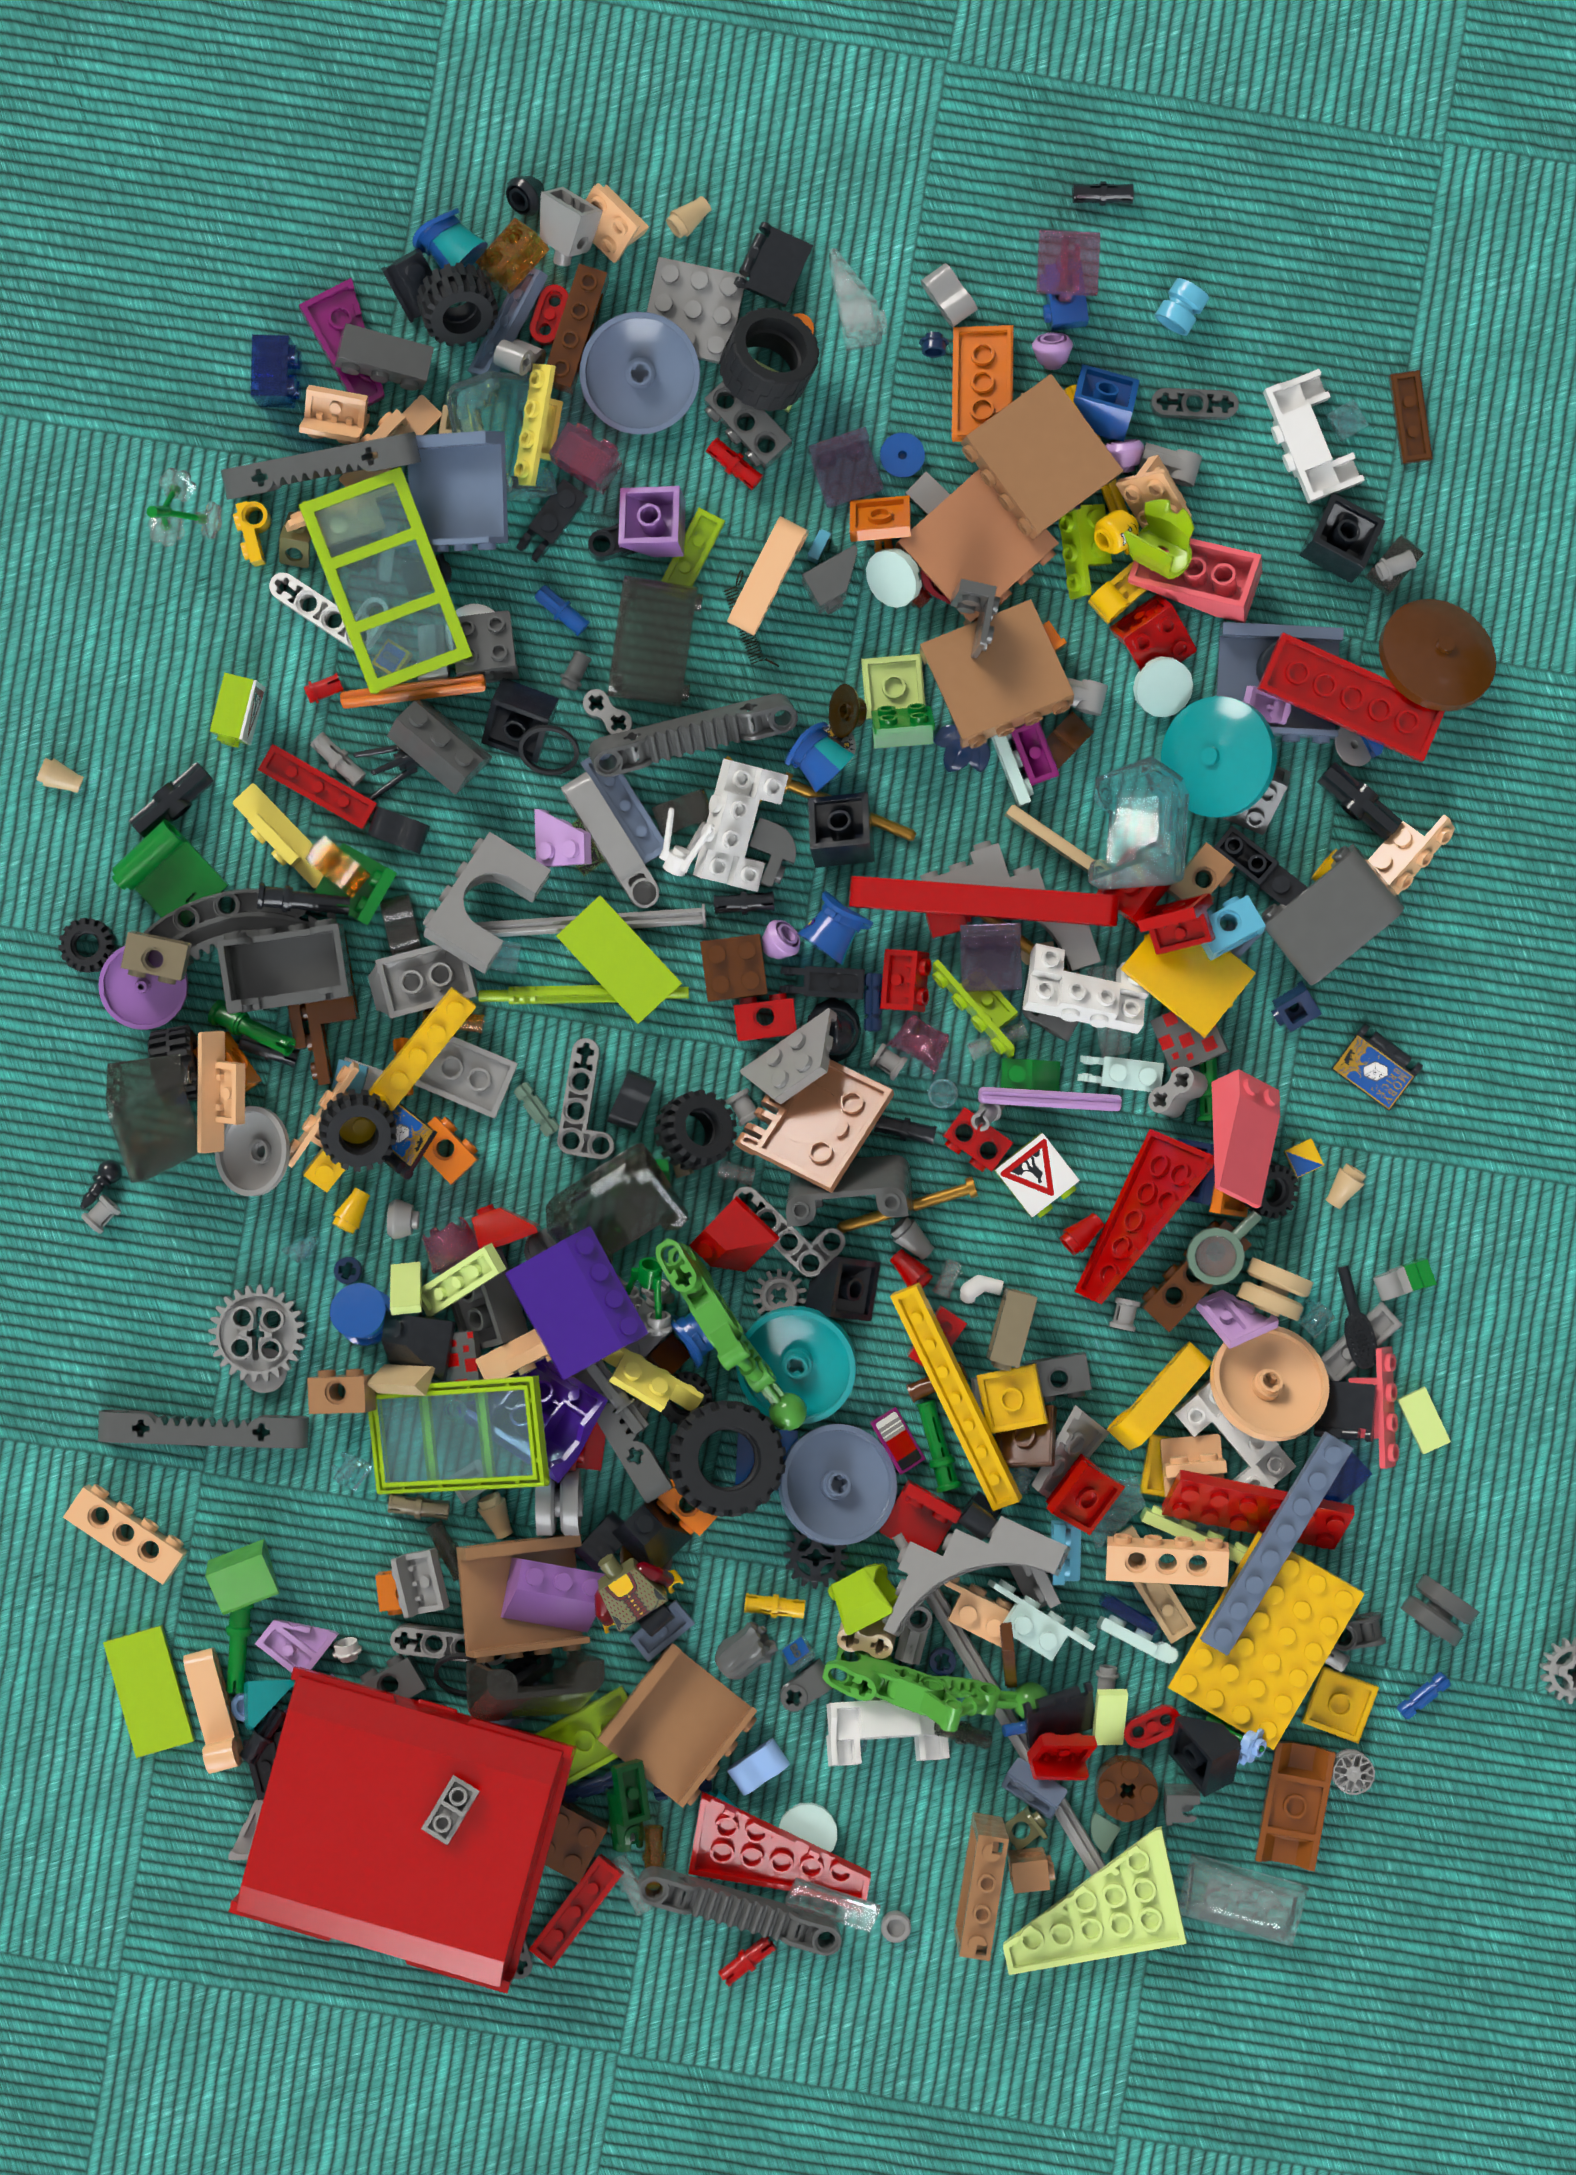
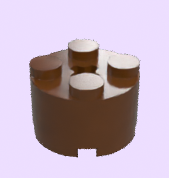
M1115 1755L1107 1759L1097 1771L1095 1792L1102 1808L1111 1817L1122 1822H1130L1144 1817L1152 1810L1158 1798V1786L1153 1773L1143 1760L1134 1756ZM1123 1783L1128 1786L1130 1785L1131 1791H1122L1121 1785Z

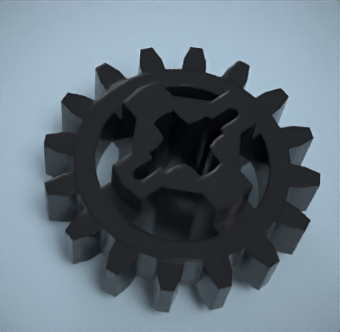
M794 1530L795 1541H786V1545L791 1548V1551L784 1552V1557L791 1558V1561L785 1564L786 1569L794 1568L795 1570L791 1578L794 1580L799 1576L802 1577L801 1586H805L808 1581H811L813 1589H817L818 1582L821 1581L825 1587H829L828 1579L831 1577L838 1581L837 1570H846V1566L841 1563V1560L849 1559L847 1553L841 1552L847 1545L834 1546L835 1550L811 1539V1542L805 1548L797 1549L799 1544L808 1537ZM815 1548L819 1549L820 1554L825 1555L824 1557H819V1562H813L812 1557L808 1556V1554L813 1553ZM797 1561L804 1562L810 1568V1574L803 1571ZM835 1562L829 1571L821 1574V1569L827 1563Z

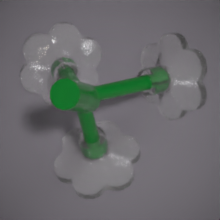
M168 468L165 471V475L159 479V485L164 489V493L167 496L164 504L147 508V515L150 517L148 526L151 530V540L156 543L161 542L166 547L173 546L176 540H181L185 536V530L182 527L183 519L194 520L195 524H201L202 535L207 536L208 539H214L222 525L220 517L222 512L221 506L210 501L203 513L196 512L191 514L172 510L170 505L173 499L177 498L183 502L188 501L191 494L195 493L197 486L191 481V475L187 471Z

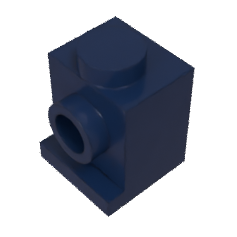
M1303 981L1297 983L1298 986L1272 1001L1275 1009L1271 1011L1279 1026L1286 1024L1290 1032L1322 1014ZM1297 1003L1295 1008L1289 1009V1007Z

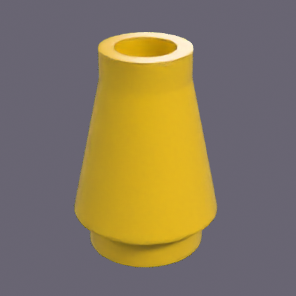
M354 1188L349 1197L333 1214L335 1218L332 1224L350 1234H354L356 1229H360L370 1195L358 1188Z

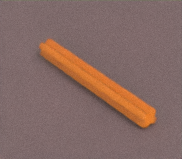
M483 674L404 683L382 690L378 694H370L369 688L342 691L340 693V702L344 709L483 692L486 690V679Z

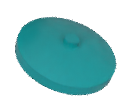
M1224 696L1203 698L1184 708L1170 724L1161 750L1163 777L1173 797L1189 811L1206 817H1230L1251 808L1262 798L1270 786L1277 763L1275 737L1265 717L1252 705L1236 698Z
M782 1307L761 1316L745 1333L747 1339L772 1369L777 1379L775 1382L783 1392L795 1393L804 1400L807 1406V1416L803 1424L818 1422L829 1417L849 1397L857 1374L856 1353L848 1334L833 1318L827 1317L820 1311L808 1307ZM736 1365L738 1380L745 1396L754 1407L769 1417L771 1404L761 1392L757 1394L750 1387L744 1375L740 1373L739 1366Z

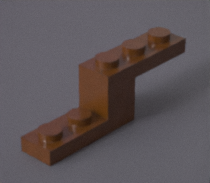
M344 930L354 996L301 1004L302 1018L304 1021H308L310 1030L309 1033H306L308 1051L313 1050L315 1062L310 1063L313 1080H318V1085L322 1086L333 1084L334 1080L325 1024L360 1019L346 930Z

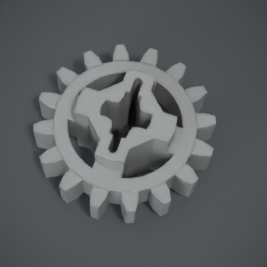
M1574 1637L1572 1644L1566 1638H1562L1561 1647L1552 1643L1553 1653L1544 1652L1543 1655L1548 1661L1539 1665L1540 1668L1546 1670V1673L1541 1675L1540 1679L1544 1682H1550L1545 1689L1548 1692L1555 1691L1554 1697L1559 1701L1565 1695V1700L1568 1704H1572L1574 1697H1576V1672H1573L1572 1676L1568 1674V1669H1573L1576 1666V1637ZM1565 1653H1567L1566 1656H1565L1562 1660L1558 1661V1659H1559L1562 1655H1564ZM1555 1675L1563 1678L1564 1688L1557 1683Z

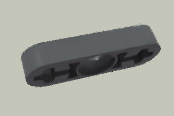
M1161 388L1154 393L1150 406L1152 412L1161 418L1228 420L1238 410L1239 402L1234 393L1226 390ZM1165 395L1168 401L1177 402L1178 395L1183 396L1180 403L1181 412L1176 411L1178 405H1169L1167 410H1162V405L1157 404L1156 401H1160L1162 396ZM1191 396H1197L1202 400L1203 408L1198 412H1191L1186 406V400ZM1208 397H1212L1211 403L1214 404L1220 403L1222 398H1226L1227 403L1232 404V407L1228 408L1226 413L1222 412L1221 407L1212 406L1210 409L1211 413L1206 412L1209 405Z

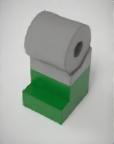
M1419 1258L1373 1277L1381 1301L1393 1299L1437 1284L1426 1258Z

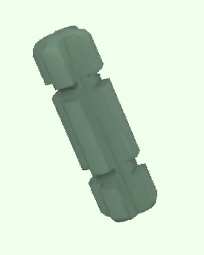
M524 1082L515 1088L514 1094L519 1101H524V1108L536 1124L540 1123V1130L548 1137L559 1129V1124L554 1117L552 1119L549 1117L551 1113L538 1095L534 1096L532 1094L534 1090L530 1084Z

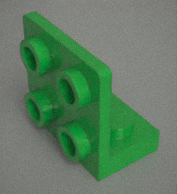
M914 703L908 705V708L896 709L894 706H881L878 710L871 711L874 749L934 744L933 730H935V722L931 706Z
M343 843L340 845L314 893L351 896L350 905L337 904V906L349 907V915L368 926L397 873Z

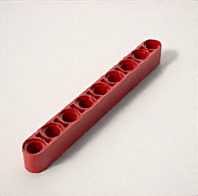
M851 876L849 907L1116 927L1118 922L1119 896Z

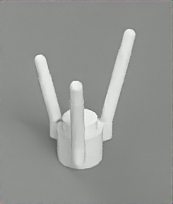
M669 808L663 850L659 858L665 861L663 868L667 872L683 877L687 873L691 862L710 836L715 825L713 823L709 824L701 835L702 828L706 824V822H702L687 848L675 845L670 850L674 808Z

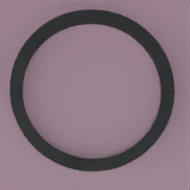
M539 725L530 728L522 735L519 742V755L524 764L531 770L544 775H559L571 770L575 766L579 757V746L573 735L565 729L554 725ZM540 731L556 732L571 742L574 748V757L564 767L558 769L542 768L533 764L527 758L523 748L524 742L529 736Z
M466 1653L448 1654L440 1658L435 1664L434 1679L443 1690L450 1694L461 1697H475L486 1693L493 1685L494 1672L487 1662L477 1663L489 1675L488 1683L480 1689L472 1691L458 1690L443 1682L438 1670L447 1661L465 1659L476 1663V1658L467 1657Z

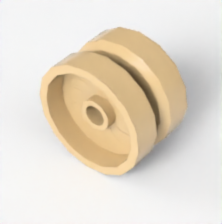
M1252 1257L1247 1273L1249 1276L1263 1282L1261 1286L1248 1281L1242 1282L1236 1296L1254 1303L1253 1307L1279 1317L1281 1314L1299 1321L1304 1307L1301 1303L1287 1297L1289 1292L1300 1297H1308L1314 1282Z

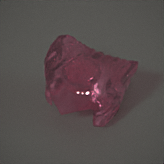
M912 1015L904 1022L893 1039L887 1043V1046L909 1054L912 1058L921 1061L922 1064H925L926 1067L936 1074L943 1054L948 1047L949 1035L924 1023L916 1015Z
M458 1217L461 1221V1226L450 1222L441 1231L437 1228H432L430 1230V1237L422 1236L433 1274H437L448 1265L459 1260L461 1261L479 1250L476 1235L463 1217Z

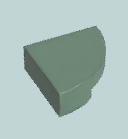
M1094 1811L1091 1817V1835L1096 1846L1106 1854L1121 1827Z

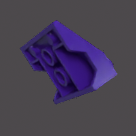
M591 1226L558 1242L505 1273L563 1381L629 1344L637 1342L649 1333Z
M546 1358L535 1363L536 1369L521 1376L517 1372L509 1377L539 1375L549 1477L559 1483L578 1459L608 1400L573 1376L563 1381L554 1364L550 1361L547 1362ZM524 1390L488 1392L493 1440L532 1465ZM477 1399L462 1403L459 1409L469 1424L480 1430Z

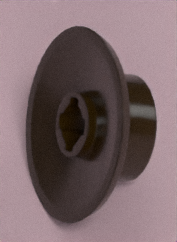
M842 684L836 688L829 704L830 728L835 736L844 738L850 735L856 727H860L864 723L867 713L865 701L858 697L856 690L848 684Z

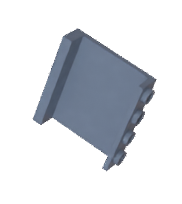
M473 431L417 435L416 439L421 462L408 465L409 488L433 552H449V546H454V551H473L472 545H478V550H496V544L508 543L505 432ZM416 540L397 546L408 547V553H420Z
M1223 622L1219 630L1216 696L1231 697L1243 701L1247 686L1258 687L1260 682L1256 675L1257 661L1260 654L1268 646L1278 641L1281 633L1284 632L1339 657V643L1343 640L1344 628ZM1291 705V713L1285 725L1269 724L1274 736L1282 737V742H1300V738H1312V743L1330 744V739H1335L1339 735V730H1335L1334 723L1294 705Z

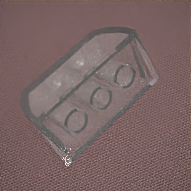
M1192 1853L1178 1903L1181 1915L1293 1946L1309 1888L1305 1885Z

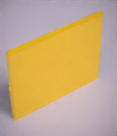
M1150 933L1144 935L1142 943L1120 968V970L1204 1038L1227 1009L1232 1008L1235 999L1256 974L1230 951L1210 961L1201 944L1156 955Z

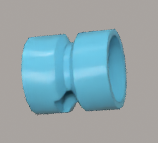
M1177 278L1168 292L1170 300H1163L1154 316L1166 328L1177 334L1187 336L1196 322L1194 314L1202 312L1209 300V296L1195 284L1185 279Z

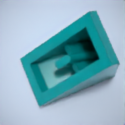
M290 1679L245 1682V1727L248 1730L253 1729L294 1683Z

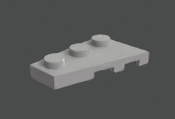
M1075 1405L1055 1441V1466L1041 1467L1031 1486L1046 1498H1049L1079 1455L1083 1454L1089 1458L1109 1435V1432Z

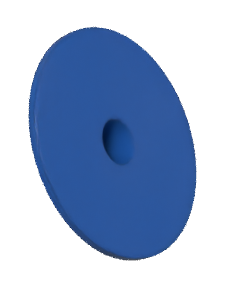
M909 433L891 435L885 440L880 450L882 466L889 474L895 477L905 478L914 475L920 470L925 459L922 443L918 438Z

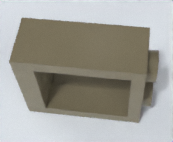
M1004 1287L986 1357L992 1361L991 1365L993 1367L1006 1371H1011L1012 1366L1019 1368L1038 1299L1034 1294Z

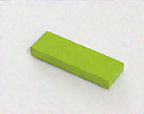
M701 508L697 509L685 533L684 556L672 558L658 589L683 602L686 601L726 523L725 520Z

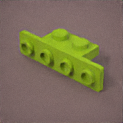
M1079 504L1058 521L1063 546L1062 555L1065 561L1067 576L1066 585L1070 600L1091 595L1088 567L1112 564L1111 554L1102 551L1094 540L1096 522L1106 516L1104 504Z
M938 959L933 962L934 974H932V977L938 986L942 989L946 987L953 995L951 999L961 1011L965 1009L972 1016L970 1020L974 1027L980 1033L986 1032L991 1038L990 1044L998 1054L1002 1055L1004 1053L1007 1058H1012L1015 1047L1002 1033L1001 1029L1018 1016V1011L980 968L959 984Z

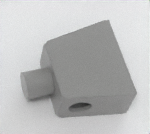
M564 187L541 192L540 239L555 249L553 262L559 266L571 265L572 256L587 253L591 249L602 215L601 209Z

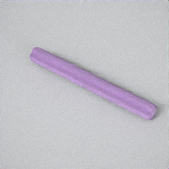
M981 1087L978 1091V1101L985 1104L1119 1111L1122 1102L1121 1096L1109 1094Z

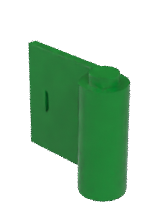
M163 820L112 868L114 873L112 879L123 890L126 888L136 890L161 918L197 899L220 893L229 886L179 830L167 820ZM184 910L181 914V922L187 925L195 915L189 910Z

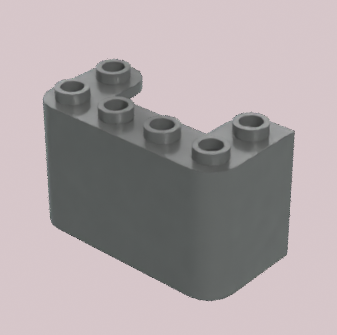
M331 918L315 921V927L307 929V925L304 923L288 926L289 932L277 933L276 928L258 930L259 936L247 937L246 932L224 934V940L216 942L227 1014L354 996L343 924H339L336 919Z

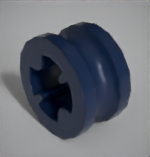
M353 1257L342 1258L334 1266L335 1278L343 1284L356 1282L362 1274L361 1263ZM350 1262L353 1263L352 1268H356V1274H352L346 1279L342 1276L345 1273L340 1272V1267L346 1266Z
M938 1647L930 1653L929 1665L935 1674L946 1676L955 1669L956 1658L949 1648ZM942 1653L948 1655L947 1659L950 1665L947 1668L943 1665V1669L937 1668L938 1663L935 1657L939 1654L942 1657Z

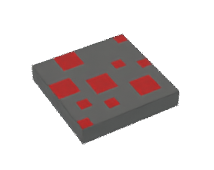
M1172 1011L1150 1021L1172 1073L1178 1067L1184 1066L1192 1069L1229 1052L1218 1023L1204 1038Z
M478 1330L454 1332L446 1381L431 1379L430 1383L484 1379L475 1362L477 1358L481 1357Z

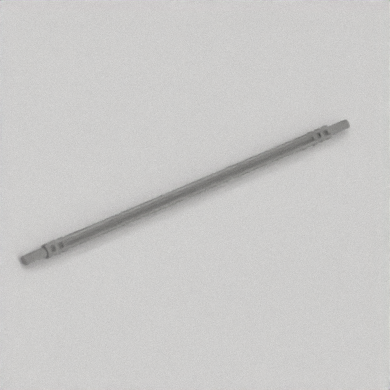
M902 1533L893 1537V1541L899 1551H901L903 1546L908 1547L909 1544ZM938 1588L926 1598V1601L972 1678L994 1684L999 1688L966 1631L947 1620L952 1608L940 1588ZM996 1709L995 1716L1001 1726L1020 1722L1012 1709ZM1026 1733L1008 1736L1020 1758L1029 1763ZM1064 1798L1055 1816L1092 1876L1106 1864L1067 1799Z

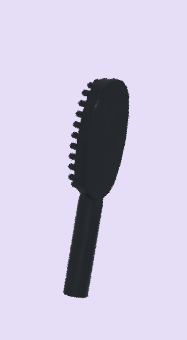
M1349 1265L1337 1267L1349 1314L1344 1322L1346 1345L1355 1365L1362 1369H1369L1376 1363V1337L1367 1316L1360 1312Z

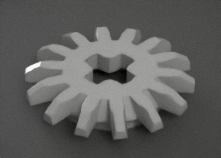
M777 1269V1277H773L770 1271L766 1272L769 1280L765 1282L759 1278L757 1282L763 1285L762 1288H753L754 1293L760 1294V1298L754 1299L753 1304H762V1307L757 1312L761 1314L765 1310L770 1312L782 1307L796 1306L798 1302L805 1304L806 1299L799 1298V1294L806 1292V1289H797L796 1287L802 1280L797 1278L795 1281H791L790 1278L793 1274L791 1271H788L786 1277H782L781 1269ZM781 1288H784L787 1301L785 1303L779 1301L777 1304L772 1301L774 1295L771 1293L772 1290L776 1289L779 1291Z

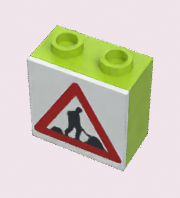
M224 672L210 727V732L217 736V741L239 748L240 743L252 744L265 692V687L257 680Z
M1039 1133L994 1168L995 1173L1030 1217H1034L1036 1214L1039 1218L1044 1216L1053 1208L1051 1203L1059 1196L1063 1200L1077 1190L1075 1184L1080 1181L1043 1133Z

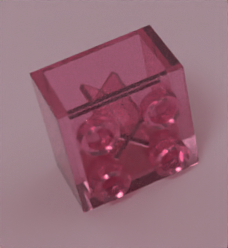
M568 422L549 451L551 461L560 469L604 495L622 466L620 454L617 452L618 447L604 438L601 442L596 440L591 435L593 432L586 426L578 422L574 426Z

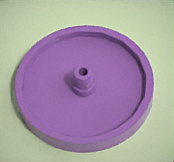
M125 946L111 954L102 967L98 985L103 1006L116 1021L133 1029L148 1030L166 1024L180 1012L188 994L187 973L185 979L182 981L176 980L175 985L159 982L156 975L146 974V978L128 975V969L121 968ZM152 950L149 953V962L155 967H160L163 963V955L157 950Z

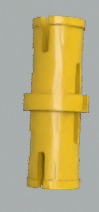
M746 1593L744 1613L771 1615L770 1618L785 1616L804 1619L806 1600L779 1597V1594L761 1596Z

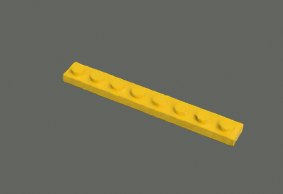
M451 987L368 1090L369 1095L372 1096L373 1093L379 1095L382 1102L385 1100L389 1105L390 1111H393L476 1008L475 1003ZM353 1117L342 1125L340 1136L350 1143H363L373 1136L376 1126L368 1118ZM322 1147L302 1173L304 1177L327 1193L345 1169L341 1168V1163L339 1162L335 1165L331 1161L330 1156H326Z
M917 1283L894 1292L890 1298L992 1510L995 1511L1020 1502L1022 1495L921 1284Z

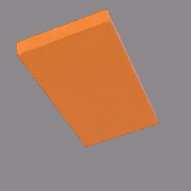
M1013 325L953 327L952 442H962L969 433L1013 402Z

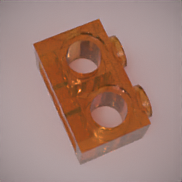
M514 218L475 263L492 282L511 294L550 249L534 230Z

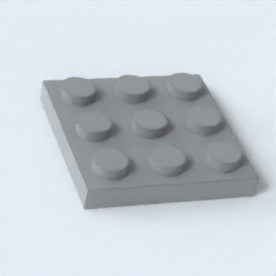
M659 257L647 312L663 316L678 325L691 340L699 360L719 364L723 349L738 321L744 288L736 287L734 281L737 276L743 277L745 280L747 277L737 273Z

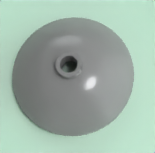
M246 1106L245 1124L233 1125L224 1123V1151L215 1152V1161L219 1175L224 1183L237 1194L243 1196L264 1195L273 1190L284 1177L290 1159V1141L283 1122L274 1112L260 1106Z

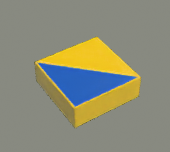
M1312 1138L1283 1151L1297 1178L1324 1166Z

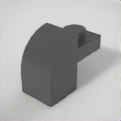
M759 818L749 848L771 856L761 884L772 888L774 882L781 883L786 867L781 865L782 861L794 865L796 846L792 836L785 828Z

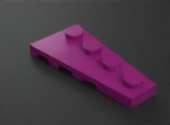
M352 278L299 304V310L346 392L367 395V407L384 399L385 394L382 384L372 380L371 376L360 373L358 375H350L342 372L341 368L334 367L341 333L345 324L348 323L365 328Z

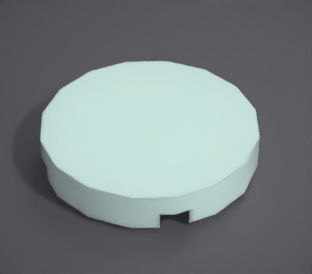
M898 548L881 549L869 559L866 567L868 585L876 598L885 605L896 608L906 606L919 595L922 587V581L919 580L918 572H920L918 565L903 550Z
M1161 656L1152 659L1145 664L1146 666L1135 677L1133 687L1135 700L1144 711L1153 716L1168 717L1177 714L1186 706L1191 698L1193 689L1191 673L1184 664L1174 658Z
M812 1802L799 1803L782 1816L778 1828L826 1851L832 1852L837 1841V1824L829 1811L821 1805Z

